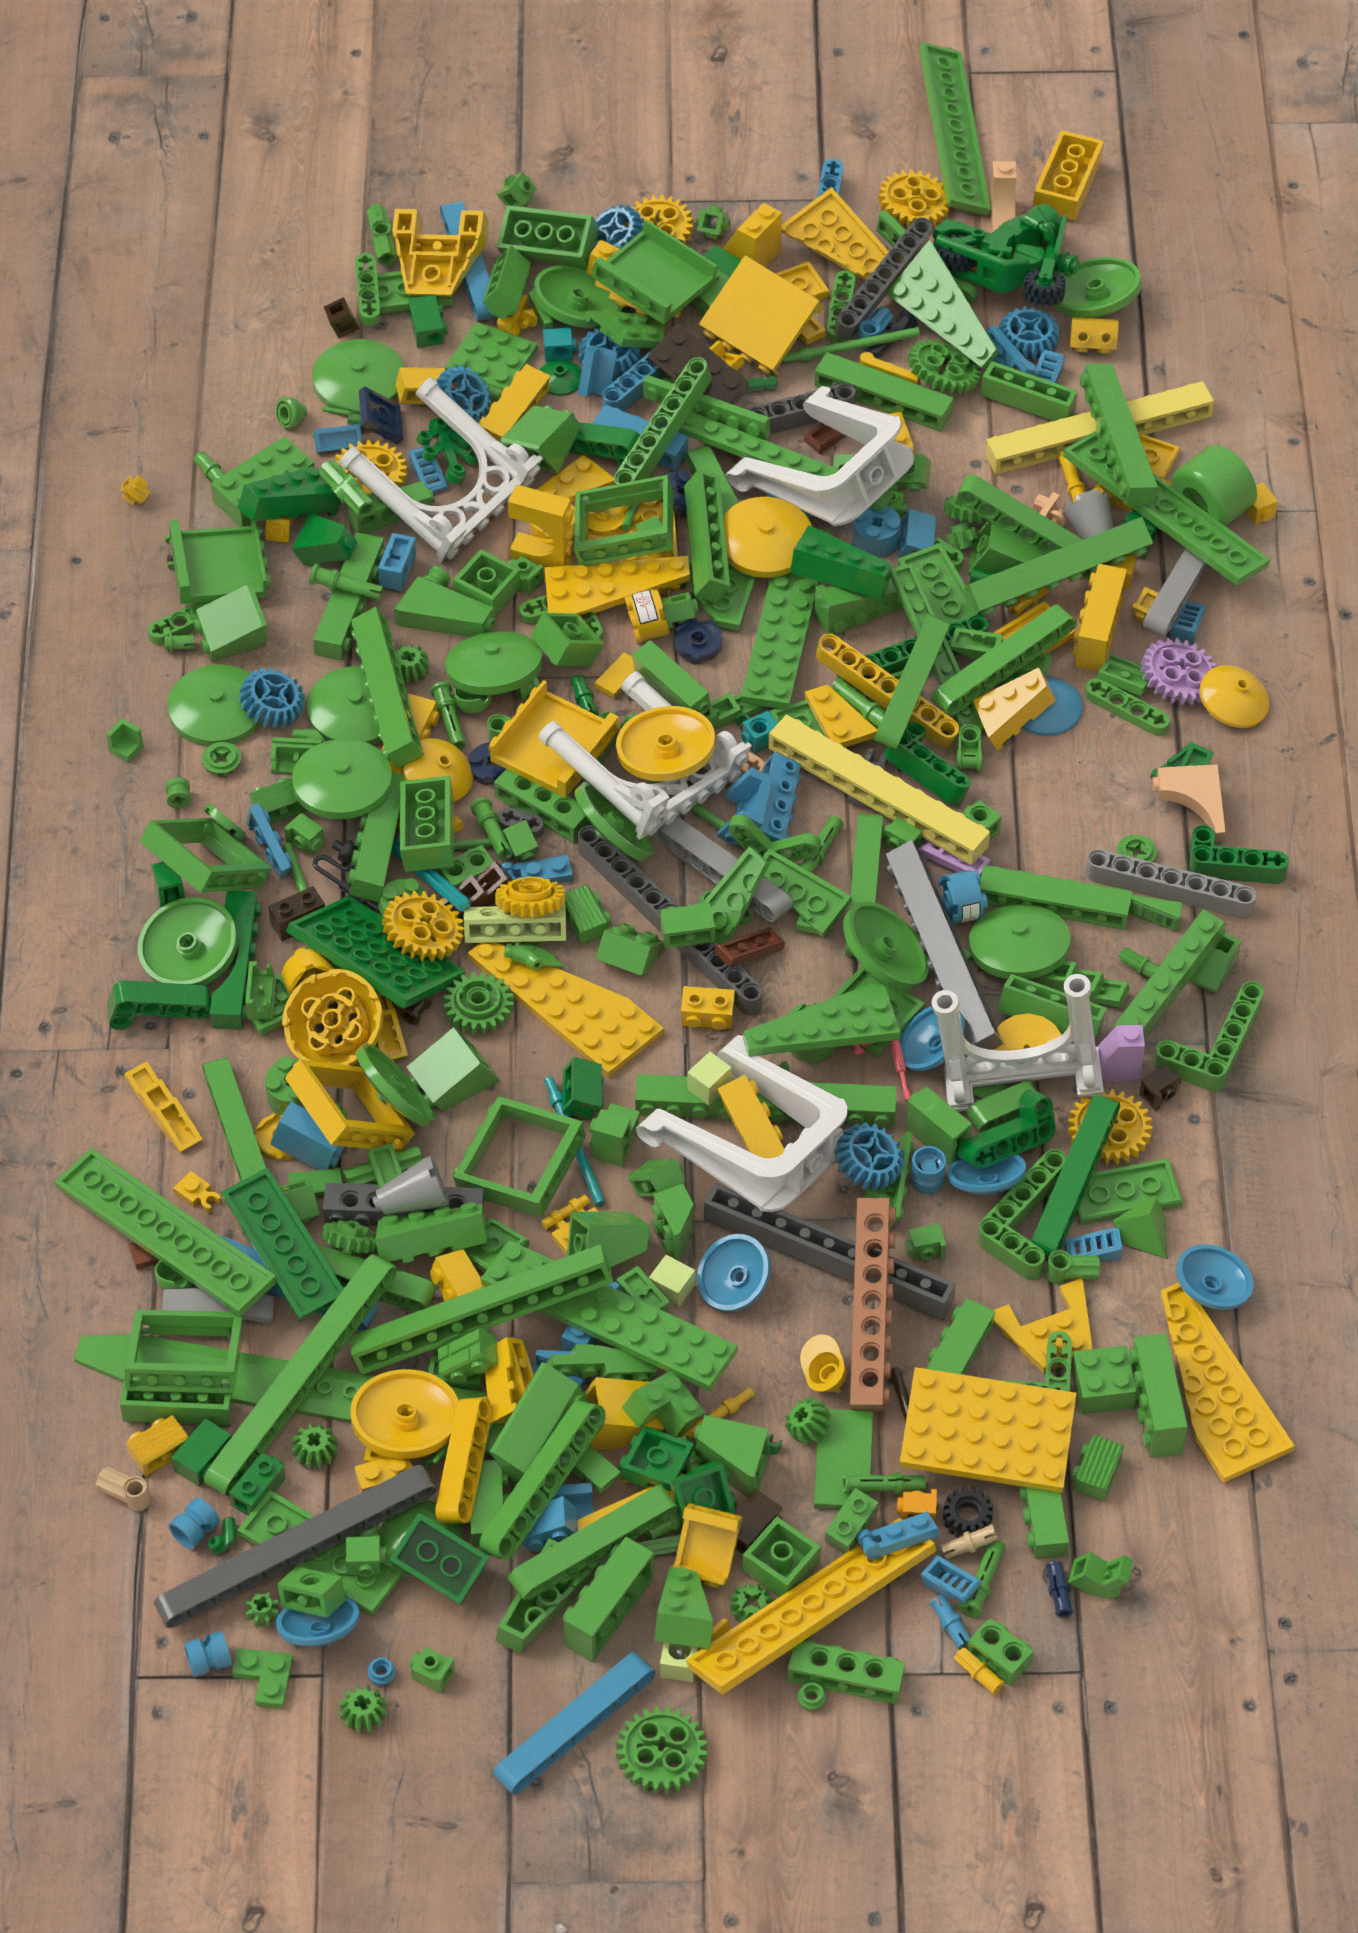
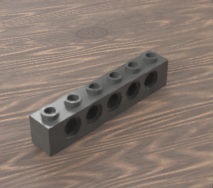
M326 1183L323 1203L324 1223H338L339 1220H351L358 1222L362 1226L378 1225V1220L388 1216L384 1215L383 1211L378 1212L376 1208H373L375 1207L373 1197L377 1196L376 1190L379 1189L378 1185ZM443 1187L444 1190L442 1192L443 1194L447 1193L449 1205L446 1207L452 1209L458 1208L465 1203H476V1205L483 1204L484 1208L483 1188ZM434 1208V1209H432V1210H419V1211H423L424 1213H426V1212H433V1211H434L435 1209H437V1208ZM404 1212V1213H397V1214H390V1215H397L398 1217H401V1216H407V1215H408L409 1213H411V1212Z

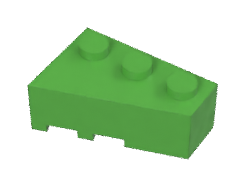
M670 1567L657 1612L655 1641L710 1649L713 1619L698 1572L684 1567Z

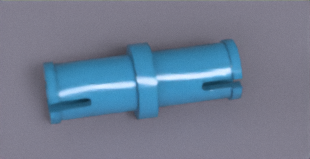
M944 1594L938 1596L942 1607L934 1598L930 1602V1606L942 1622V1629L949 1633L958 1650L965 1648L964 1642L968 1647V1640L971 1637L961 1623L962 1617L960 1614L954 1612Z

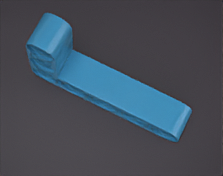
M650 353L603 391V407L607 405L625 412L644 396L643 380L647 375L661 379L662 375L648 364L647 356Z

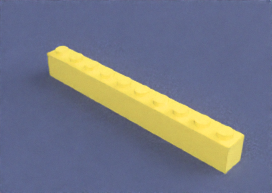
M1203 381L1126 401L1137 432L1143 435L1212 417L1214 400ZM1091 412L1046 424H1039L1031 428L1017 430L1005 435L995 436L986 439L985 456L995 475L1057 459L1058 455L1065 448L1095 432L1096 422L1091 417Z
M786 715L769 733L770 750L801 763L800 767L893 821L899 817L920 829L923 838L971 866L989 847L990 831L983 825L976 824L962 813L948 808L941 801H936L922 790L915 789L901 778L894 777L880 766L868 762L861 755L854 754L840 743L826 738L822 733L807 727L800 720Z

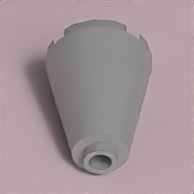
M1100 490L1084 492L1075 497L1076 501L1070 505V502H1067L1063 508L1065 516L1083 540L1114 528L1110 497L1106 491L1104 494Z
M431 1156L422 1159L377 1189V1196L373 1197L377 1211H383L384 1215L434 1209L449 1205L447 1193L443 1194L442 1192L444 1190L442 1178Z

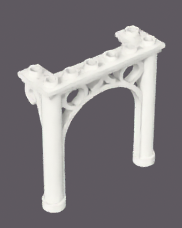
M430 377L419 387L416 395L470 444L478 458V481L467 496L455 503L444 506H430L419 503L404 493L355 446L344 454L338 464L355 475L437 551V561L441 564L446 558L451 560L458 553V547L461 544L466 546L475 536L473 533L477 529L481 532L489 524L490 521L488 519L491 516L497 517L504 510L505 507L503 505L508 502L516 484L529 487L534 482L535 478L533 477L540 471L539 464L543 457L541 455L537 457L533 454L529 458L526 450L519 444L514 443L507 448L498 442L438 387V383ZM487 458L490 459L495 464V466L488 467ZM497 474L502 478L503 483L498 487H492L487 483L486 476ZM483 492L494 496L486 504L482 499ZM463 512H476V514L465 523L466 517ZM443 515H454L457 517L459 524L453 528L450 521Z
M638 671L630 674L621 686V689L645 711L657 707L672 706L645 682V677ZM555 721L548 723L538 736L539 741L545 746H550L636 826V837L639 840L648 834L650 836L653 835L662 825H669L681 813L684 815L689 812L695 804H702L714 792L716 794L719 793L730 782L735 783L742 775L741 769L749 759L748 753L752 746L749 742L746 744L741 742L737 745L732 734L722 731L715 735V751L708 763L703 766L708 771L706 774L693 773L677 780L663 781L655 784L643 782L636 784L622 780L609 772ZM687 780L693 783V785L688 787ZM668 795H675V796H674L673 798L669 799L670 797H669Z
M1073 974L1064 982V992L1067 999L1070 1021L1069 1027L1064 1034L1051 1042L1037 1047L1012 1051L989 1050L969 1043L963 1035L959 1002L956 994L949 990L937 992L932 998L933 1012L937 1015L945 1059L944 1071L948 1104L957 1112L967 1111L969 1106L974 1103L972 1087L1070 1075L1076 1076L1078 1097L1094 1096V1094L1103 1095L1098 1047H1095L1089 998L1091 984L1089 979L1082 974Z

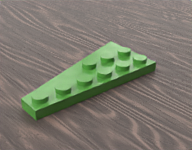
M877 981L743 1031V1041L748 1056L900 1040L901 1032L883 982Z

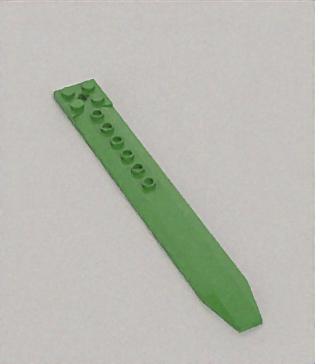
M131 1334L81 1336L74 1361L123 1382L125 1381V1364ZM141 1335L136 1363L227 1365L229 1350ZM241 1352L235 1393H232L233 1401L235 1403L256 1406L289 1361ZM327 1368L294 1413L351 1423V1404L355 1394L362 1385L375 1376ZM133 1377V1381H140L139 1377ZM222 1379V1383H229V1379ZM451 1387L458 1401L466 1398H488L487 1393ZM490 1423L487 1442L494 1423Z

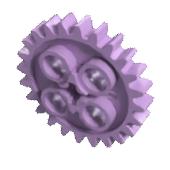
M1166 638L1165 642L1159 639L1157 644L1152 643L1150 648L1146 649L1141 661L1142 668L1140 672L1145 673L1143 680H1149L1147 687H1155L1154 694L1161 692L1163 700L1170 697L1171 703L1179 700L1180 704L1184 705L1185 701H1188L1192 706L1195 700L1199 704L1202 703L1199 692L1201 680L1217 664L1210 663L1212 656H1204L1205 649L1198 651L1196 643L1191 647L1188 640L1180 643L1178 638L1174 642Z

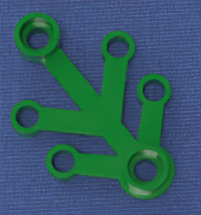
M433 418L429 421V430L420 431L416 439L420 445L425 446L422 457L427 461H434L436 456L444 451L449 465L445 478L452 484L460 485L464 481L466 472L465 467L458 464L455 454L465 459L470 465L479 464L477 455L472 450L473 448L470 444L453 431L442 418ZM434 437L439 439L433 446H428ZM450 439H452V440H454L455 442L459 443L460 446H458L457 444H455L454 442H452Z

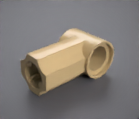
M110 1467L103 1468L99 1473L95 1484L97 1490L127 1503V1506L133 1511H142L150 1505V1493L147 1483L142 1477H130Z

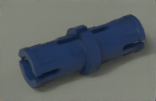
M1053 1561L1046 1565L1050 1583L1048 1591L1049 1595L1053 1597L1056 1616L1058 1618H1067L1073 1614L1069 1597L1071 1589L1069 1583L1066 1582L1062 1562Z

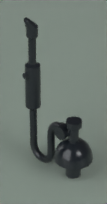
M336 840L332 845V848L339 852L337 860L346 864L351 863L354 850L358 851V847L355 846L352 840H349L346 844ZM319 855L314 858L313 867L316 871L336 883L340 890L363 905L366 903L382 915L379 906L372 901L350 895L351 884H348L345 880L340 881L319 867L318 861L325 860L344 872L354 869L355 865L344 867L326 855Z

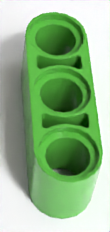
M1031 1081L1021 1082L969 1106L966 1113L977 1131L982 1133L1020 1117L1019 1099L1021 1095L1028 1089L1035 1091L1037 1089Z

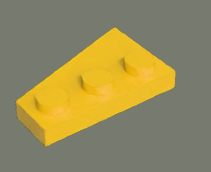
M829 685L805 691V699L826 738L840 743L844 748L874 739L877 729Z

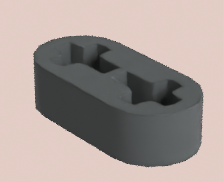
M510 807L504 808L499 812V826L502 831L526 820L530 828L536 825L531 829L535 839L543 835L544 823L540 816Z

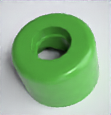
M1221 445L1207 446L1178 468L1171 480V487L1224 526L1229 525L1251 508L1257 499V488L1250 470L1234 452Z

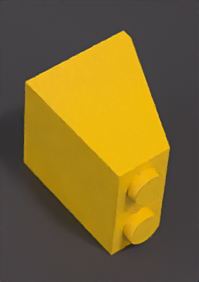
M763 203L736 230L723 250L728 251L739 259H743L746 255L763 267H766L781 251L782 212Z
M598 1377L594 1379L585 1391V1395L588 1397L587 1402L601 1405L605 1410L606 1417L602 1427L589 1446L596 1451L630 1446L633 1436L635 1434L639 1435L643 1426L637 1428L622 1409V1406L636 1389L649 1382ZM658 1419L644 1425L660 1432L664 1430L663 1425Z

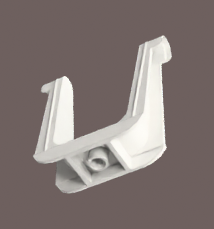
M821 386L803 403V408L812 418L864 444L865 446L854 457L847 461L840 470L829 476H817L744 457L726 473V479L732 487L741 492H746L754 486L772 496L792 503L799 509L829 522L832 526H839L852 522L900 479L913 465L914 455L910 447L893 440L901 430L902 424L899 416L894 417L828 397L830 388Z
M737 1035L717 1053V1057L731 1066V1073L739 1078L746 1075L749 1081L753 1079L760 1092L759 1094L805 1127L794 1144L789 1143L785 1147L783 1154L778 1157L762 1158L662 1109H656L637 1126L636 1131L640 1139L653 1148L666 1143L757 1206L760 1211L775 1212L791 1205L835 1163L837 1155L834 1154L837 1146V1140L843 1134V1130L839 1127L847 1118L848 1107L844 1099H840L759 1056H748L743 1036Z

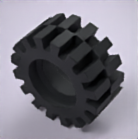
M966 1486L962 1487L961 1493L956 1489L953 1491V1496L951 1494L947 1496V1501L944 1503L943 1520L945 1528L949 1527L948 1532L951 1535L956 1532V1538H959L967 1531L972 1533L992 1524L993 1503H990L991 1499L988 1495L984 1497V1491L980 1490L979 1493H976L975 1487H971V1491H967ZM972 1507L978 1511L979 1516L974 1520H964L959 1517L957 1512L960 1508Z

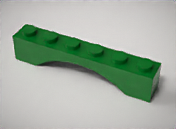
M236 890L226 891L224 908L229 912L237 927L239 950L236 964L231 974L212 994L210 1019L211 1026L214 1029L242 1030L243 1021L248 1020L245 1002L249 961H251L252 957H256L257 943L254 942V937H259L260 925L256 921L257 916L261 917L262 901H258L257 891Z

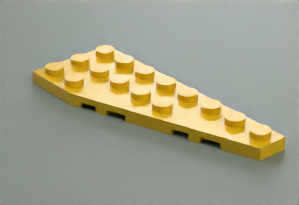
M479 943L468 952V959L482 971H485L489 977L495 974V981L503 978L504 986H510V993L513 994L518 1002L586 1060L602 1064V1073L607 1078L611 1077L664 1034V1028L629 998L556 967L542 966L539 970H533L524 964L511 961V958L504 957L505 946L499 943Z
M1179 1282L1162 1289L1160 1297L1195 1441L1223 1483L1293 1452L1295 1445L1201 1304L1187 1295Z

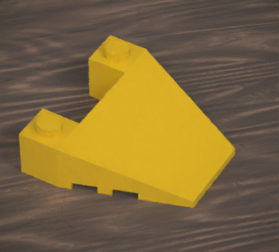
M395 209L392 231L396 241L406 294L409 296L435 295L452 297L487 244L489 221L484 211L461 210L458 235L422 234L423 220L417 209Z

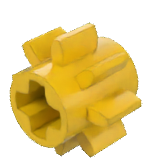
M139 475L135 479L129 476L120 489L124 493L122 495L123 499L131 505L135 501L142 504L150 493V490L147 488L149 483Z

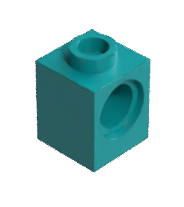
M571 328L543 329L545 362L553 360L573 361L572 351H577L576 337H571Z
M766 711L743 722L741 739L743 743L749 742L752 745L751 750L754 754L769 748V733L778 723L770 712Z

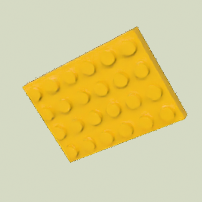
M915 1367L899 1467L1062 1493L1076 1393Z

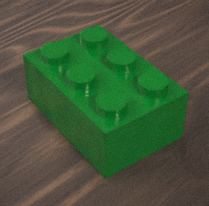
M418 1513L389 1560L461 1605L490 1557L426 1516Z

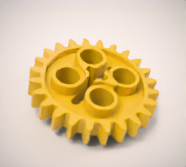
M910 169L909 174H906L904 170H901L900 175L893 172L892 177L887 176L886 181H882L878 193V203L881 204L880 210H886L899 221L900 225L907 224V229L919 217L929 219L932 226L936 227L937 222L942 223L943 218H947L950 207L947 206L943 183H937L938 177L931 179L930 173L923 176L921 170H919L918 174H914L912 169Z
M652 195L650 201L643 197L644 203L642 204L635 201L636 208H632L637 210L644 220L646 219L657 225L660 229L685 245L686 240L691 241V234L694 233V221L691 210L688 211L686 204L681 206V200L673 202L672 196L665 200L664 195H661L660 199H656L655 195ZM659 212H661L660 215H659L660 222H658V219H657Z
M367 440L366 445L358 441L356 448L399 488L403 487V483L407 482L406 476L408 473L406 459L402 458V453H397L396 447L389 449L388 443L380 446L379 440L374 445L371 444L370 440ZM349 444V449L354 447L352 444ZM342 448L341 455H335L337 463H339L348 450ZM343 469L347 474L350 473L363 488L364 493L367 495L373 493L349 470Z
M413 891L411 897L404 892L402 898L395 896L394 901L389 902L383 915L382 925L385 926L383 933L389 934L387 941H395L394 948H403L401 954H405L408 951L411 953L410 957L412 959L419 955L420 960L424 961L425 956H428L430 961L433 962L435 956L443 960L445 955L450 957L453 951H457L463 938L464 927L461 926L463 919H457L458 911L451 912L452 904L444 905V898L437 901L435 894L429 898L425 891L422 892L421 896H418L416 891Z
M1111 1089L1109 1095H1106L1104 1091V1094L1100 1096L1120 1102V1109L1100 1159H1104L1105 1165H1108L1110 1160H1114L1116 1165H1119L1121 1158L1128 1163L1130 1155L1138 1158L1139 1151L1144 1152L1146 1144L1150 1143L1152 1118L1148 1117V1109H1142L1141 1101L1133 1103V1095L1126 1099L1124 1098L1125 1091H1122L1119 1096L1115 1095L1114 1089ZM1090 1096V1099L1081 1097V1104L1075 1102L1074 1110H1070L1067 1128L1068 1137H1072L1071 1144H1073L1093 1096Z

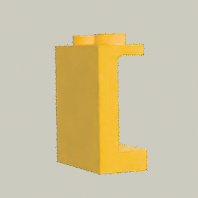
M689 1503L684 1509V1524L675 1564L672 1567H684L697 1571L699 1578L704 1580V1584L707 1586L720 1587V1585H725L729 1581L743 1517Z

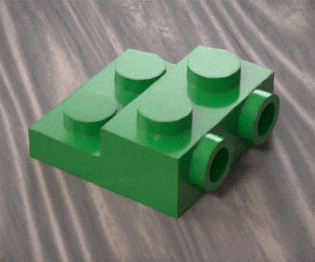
M643 1426L639 1435L635 1434L633 1436L628 1455H623L619 1464L621 1479L647 1488L649 1483L656 1486L662 1485L666 1490L672 1491L670 1480L681 1475L694 1450V1444Z
M713 1461L693 1468L690 1473L670 1480L674 1499L678 1505L682 1528L684 1524V1509L689 1503L730 1514L736 1512L737 1500L734 1493L730 1491L728 1484L730 1474L727 1467L722 1463Z

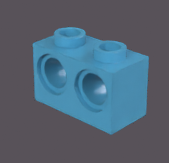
M392 533L378 566L379 586L403 591L417 557L416 540L414 537Z

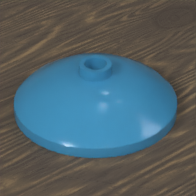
M1047 676L1046 679L1056 701L1033 721L1030 719L1021 728L1040 736H1055L1069 731L1078 723L1082 715L1083 702L1079 692L1070 683L1057 677Z
M930 1006L917 1014L908 1023L899 1040L905 1066L913 1071H926L945 1062L937 1015L933 1012V1007ZM959 1011V1013H960V1019H961V1025H962V1030H963V1034H964V1028H965L964 1017H963L962 1013Z
M1015 1155L986 1168L978 1169L958 1158L949 1166L947 1175L949 1182L957 1189L975 1195L989 1196L1001 1193L1019 1183L1026 1174V1163L1020 1156Z
M732 1234L717 1240L705 1252L698 1267L697 1285L701 1296L709 1305L725 1312L739 1311L750 1306L761 1296L768 1284L771 1272L769 1255L759 1241L745 1234Z
M1208 1244L1192 1246L1180 1255L1176 1264V1276L1180 1286L1187 1295L1203 1306L1218 1310L1235 1309L1245 1304L1253 1291V1277L1247 1265L1237 1255L1222 1247Z
M348 1597L328 1618L284 1608L276 1619L277 1632L281 1638L297 1646L320 1647L329 1645L344 1638L356 1627L360 1619L359 1608Z

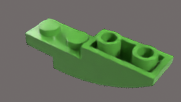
M576 1344L569 1354L552 1355L547 1362L548 1365L566 1377L581 1375L583 1378H590L597 1375L598 1378L650 1382L657 1373V1367L618 1349L597 1345Z

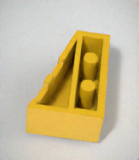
M1039 668L973 700L988 738L997 751L1004 747L1002 744L1013 734L1016 736L1021 732L1020 728L1030 719L1033 721L1056 701L1047 679Z
M506 1337L497 1342V1349L495 1350L497 1351L498 1363L488 1367L485 1372L487 1395L493 1408L491 1423L504 1425L507 1423L534 1377L523 1340Z

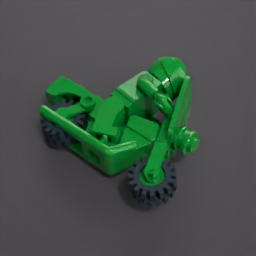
M1046 204L1037 205L1027 213L1003 222L992 233L956 220L945 219L934 228L932 234L934 246L944 260L951 275L1001 294L1008 293L1024 285V299H1027L1028 303L1034 302L1033 305L1035 306L1041 304V307H1045V305L1053 307V303L1057 306L1060 302H1063L1066 279L1062 274L1064 273L1065 276L1071 277L1080 268L1078 256L1074 254L1070 256L1069 252H1064L1068 216L1063 215L1061 220L1056 210ZM1040 246H1048L1046 254L1045 250L1040 248ZM977 267V272L971 271L970 268Z

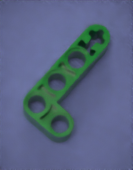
M579 422L582 426L569 453L613 458L617 460L620 467L640 437V434L629 428Z
M909 721L897 749L886 746L884 751L885 758L951 805H961L971 785V780L964 773L921 744L925 735V728L917 722Z
M1199 825L1193 829L1189 857L1190 872L1223 880L1279 884L1286 879L1289 858L1285 853L1273 850L1214 846L1215 833L1211 827Z
M119 981L113 985L107 1001L109 1025L117 1030L126 1029L131 1026L135 1015L188 1019L208 1018L212 1001L211 991L209 987L204 985Z
M1033 1089L1024 1091L1019 1099L1020 1117L962 1141L958 1148L959 1158L975 1168L983 1169L1050 1141L1056 1130L1052 1100Z

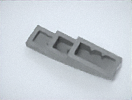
M164 1289L162 1293L161 1310L233 1312L201 1289ZM263 1295L243 1314V1320L270 1324L273 1319L274 1296Z

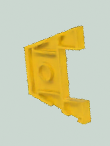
M1081 1278L1059 1287V1293L1068 1310L1020 1326L1009 1304L994 1309L996 1312L993 1324L1002 1331V1335L1008 1340L1011 1339L1020 1348V1352L1043 1373L1046 1372L1048 1338L1056 1331L1065 1332L1071 1338V1363L1073 1351L1092 1349L1084 1285ZM1057 1338L1056 1343H1052V1345L1057 1347L1056 1357L1050 1356V1358L1060 1357L1067 1360L1066 1356L1061 1357L1062 1347L1067 1346V1344L1062 1343L1061 1338ZM1054 1364L1050 1368V1371L1062 1367L1063 1365Z

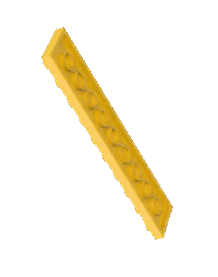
M899 1517L898 1519H896L895 1521H893V1522L890 1523V1524L899 1522V1521H901L902 1519ZM927 1540L875 1559H868L863 1551V1547L857 1545L711 1642L710 1649L702 1648L687 1658V1666L692 1672L723 1695L935 1553L936 1545L932 1540Z

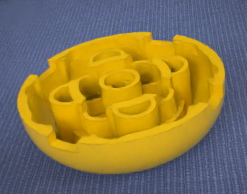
M329 969L327 972L309 976L294 989L285 1005L282 1026H284L286 1043L293 1054L300 1060L350 1066L359 1063L356 1057V1050L364 1043L376 1046L382 1032L383 1008L378 994L364 978L348 970ZM338 1003L337 1009H329L330 1005ZM356 1013V1014H357V1018L351 1020V1022H350V1021H349L350 1016H351L352 1014ZM322 1023L325 1029L323 1032L317 1033V1025ZM342 1035L343 1041L336 1044L337 1037Z

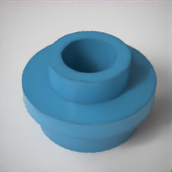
M383 1657L374 1659L367 1669L369 1680L376 1685L390 1683L396 1673L394 1664ZM384 1670L386 1674L378 1675L377 1672Z

